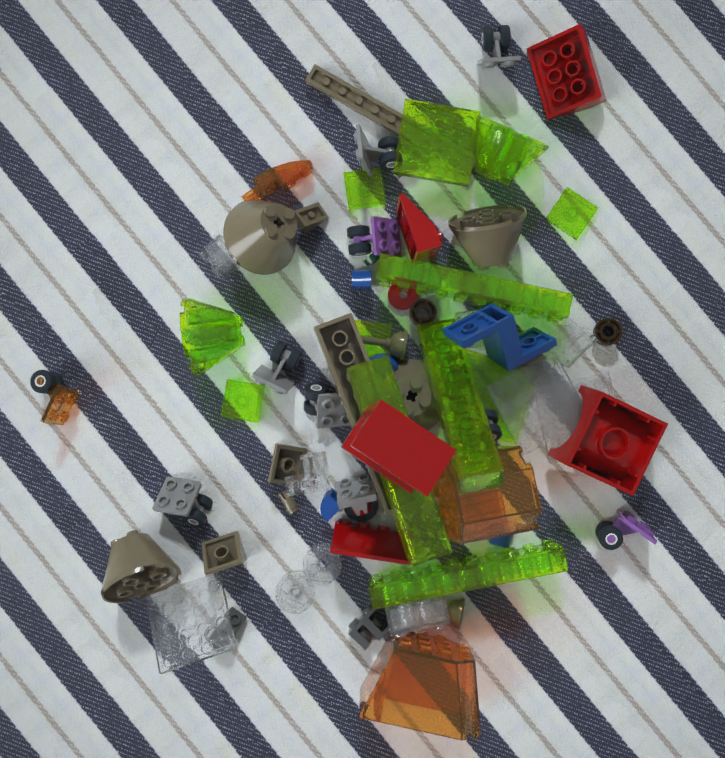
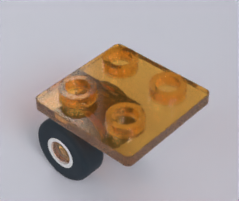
M38 370L31 376L30 385L35 392L48 394L50 397L41 422L64 425L69 418L72 406L77 401L79 391L65 387L64 379L60 374Z

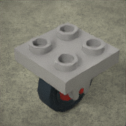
M362 474L350 479L344 478L336 482L339 509L344 508L346 515L350 519L363 522L372 519L376 515L378 510L377 492L370 474Z

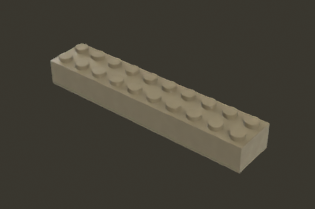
M349 313L314 326V331L353 429L368 405L381 399L385 402L386 400L353 315ZM366 465L386 515L424 501L422 494L414 489L412 494H409Z

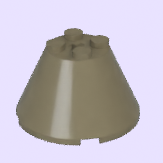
M257 199L239 203L229 212L224 223L223 235L228 252L235 257L242 268L249 272L260 275H270L279 272L290 263L295 253L297 221L294 210L282 204Z
M509 205L475 208L464 211V216L457 218V215L451 217L448 220V226L473 264L478 266V270H488L493 266L504 268L509 266V261L512 260L527 216V210L525 207L518 205L516 209L509 208Z
M415 359L397 361V370L381 382L378 380L386 403L426 430H429L439 422L446 409L447 389L444 380L432 366L423 361ZM408 391L415 395L413 402L406 399Z
M132 530L127 533V536L110 542L111 550L101 596L104 601L109 603H127L129 598L138 596L140 600L148 598L174 585L179 580L178 575L182 574L181 569L149 534Z

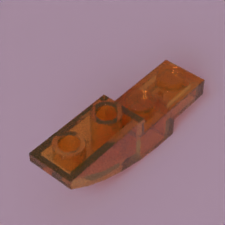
M310 160L293 161L264 171L252 179L256 186L241 196L244 201L252 199L262 200L261 197L273 193L278 185L283 191L286 188L291 189L296 185L298 179L301 177L306 178L311 174L313 169L312 162Z

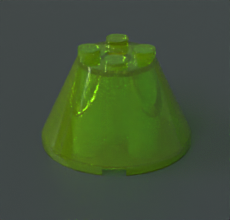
M480 115L476 117V168L474 171L485 175L484 177L489 180H499L500 183L509 186L516 177L544 154L549 147L526 134L518 133L512 130V128Z
M184 298L182 300L181 306H184V312L180 313V331L185 357L190 358L192 365H189L192 374L200 376L245 346V338L241 334L243 320L235 312L192 298Z

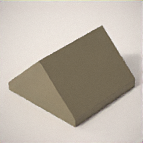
M276 443L268 482L299 486L307 448Z
M238 531L201 543L205 575L243 564L247 559Z

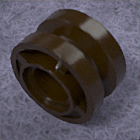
M428 299L415 301L409 311L410 320L418 327L431 325L437 316L436 306ZM419 309H426L428 316L421 318L418 315Z
M613 318L600 320L593 329L595 341L603 346L615 344L622 336V327ZM603 328H610L612 336H604Z

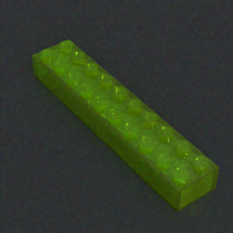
M383 253L380 254L375 282H378V285L389 288L390 285H395L398 290L408 292V289H414L416 294L419 295L435 294L434 297L438 299L449 297L453 298V301L457 303H464V301L472 302V306L476 307L494 304L501 309L509 310V313L513 315L524 313L528 314V317L532 319H539V317L547 318L546 321L551 323H558V321L569 317L573 299L572 293Z
M455 318L419 324L417 325L420 350L445 441L457 450L451 459V463L461 495L504 487V469L465 348H462L443 334L442 328L456 322Z
M388 355L346 369L361 415L368 405L382 399L408 417ZM380 474L409 564L417 566L453 553L433 491L431 490L428 497L415 489L412 494H409Z
M553 540L541 541L540 545L534 546V543L522 545L523 548L520 549L509 547L503 549L504 552L496 553V551L485 552V556L480 557L469 555L464 560L458 561V558L447 560V563L444 564L433 562L429 563L428 567L420 568V566H413L409 568V571L404 572L400 569L390 571L389 575L384 576L382 573L373 574L368 579L372 609L375 610L568 571L564 547L557 542H553Z

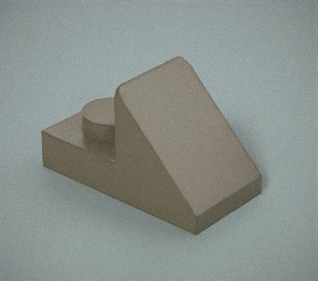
M319 202L294 210L297 226L304 233L311 231L329 218Z

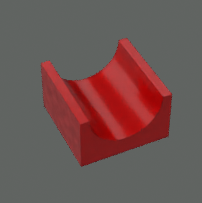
M581 385L578 392L582 396L583 407L579 422L569 439L558 448H550L548 456L634 496L668 423L602 391Z
M382 399L366 407L341 445L342 449L409 494H412L415 489L428 497L457 451Z

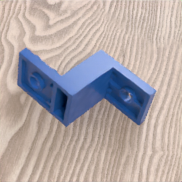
M490 304L442 328L444 336L462 348L471 347L474 343L483 339L487 357L507 371L514 370L521 364L531 361L536 356L548 352L551 348L557 346L554 337L535 327L518 334L514 315L494 304Z

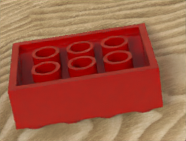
M581 24L526 48L547 120L586 110L607 101L586 29Z
M403 193L399 194L396 216L413 267L434 261L442 246L441 243L444 242L441 231H437L436 226Z
M348 519L335 521L330 553L411 566L412 534L408 533V529L397 528V530H390L389 526L386 525L371 527L370 523L367 522L352 524L351 520Z

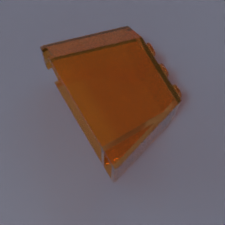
M484 446L454 454L430 492L431 497L434 499L433 512L437 516L439 523L437 524V532L442 539L460 545L538 530L539 525L536 522L537 515L541 514L542 508L531 463L524 461L521 455L523 453L521 446Z
M393 627V632L387 637L360 687L359 718L461 741L466 740V737L469 735L480 738L475 658L468 646L448 640L444 635L436 634V636H430L422 630L412 632L407 627Z

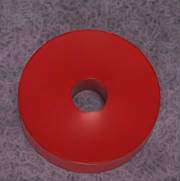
M398 280L388 290V301L397 310L410 309L418 299L416 286L408 280ZM405 292L406 297L400 298L399 293Z

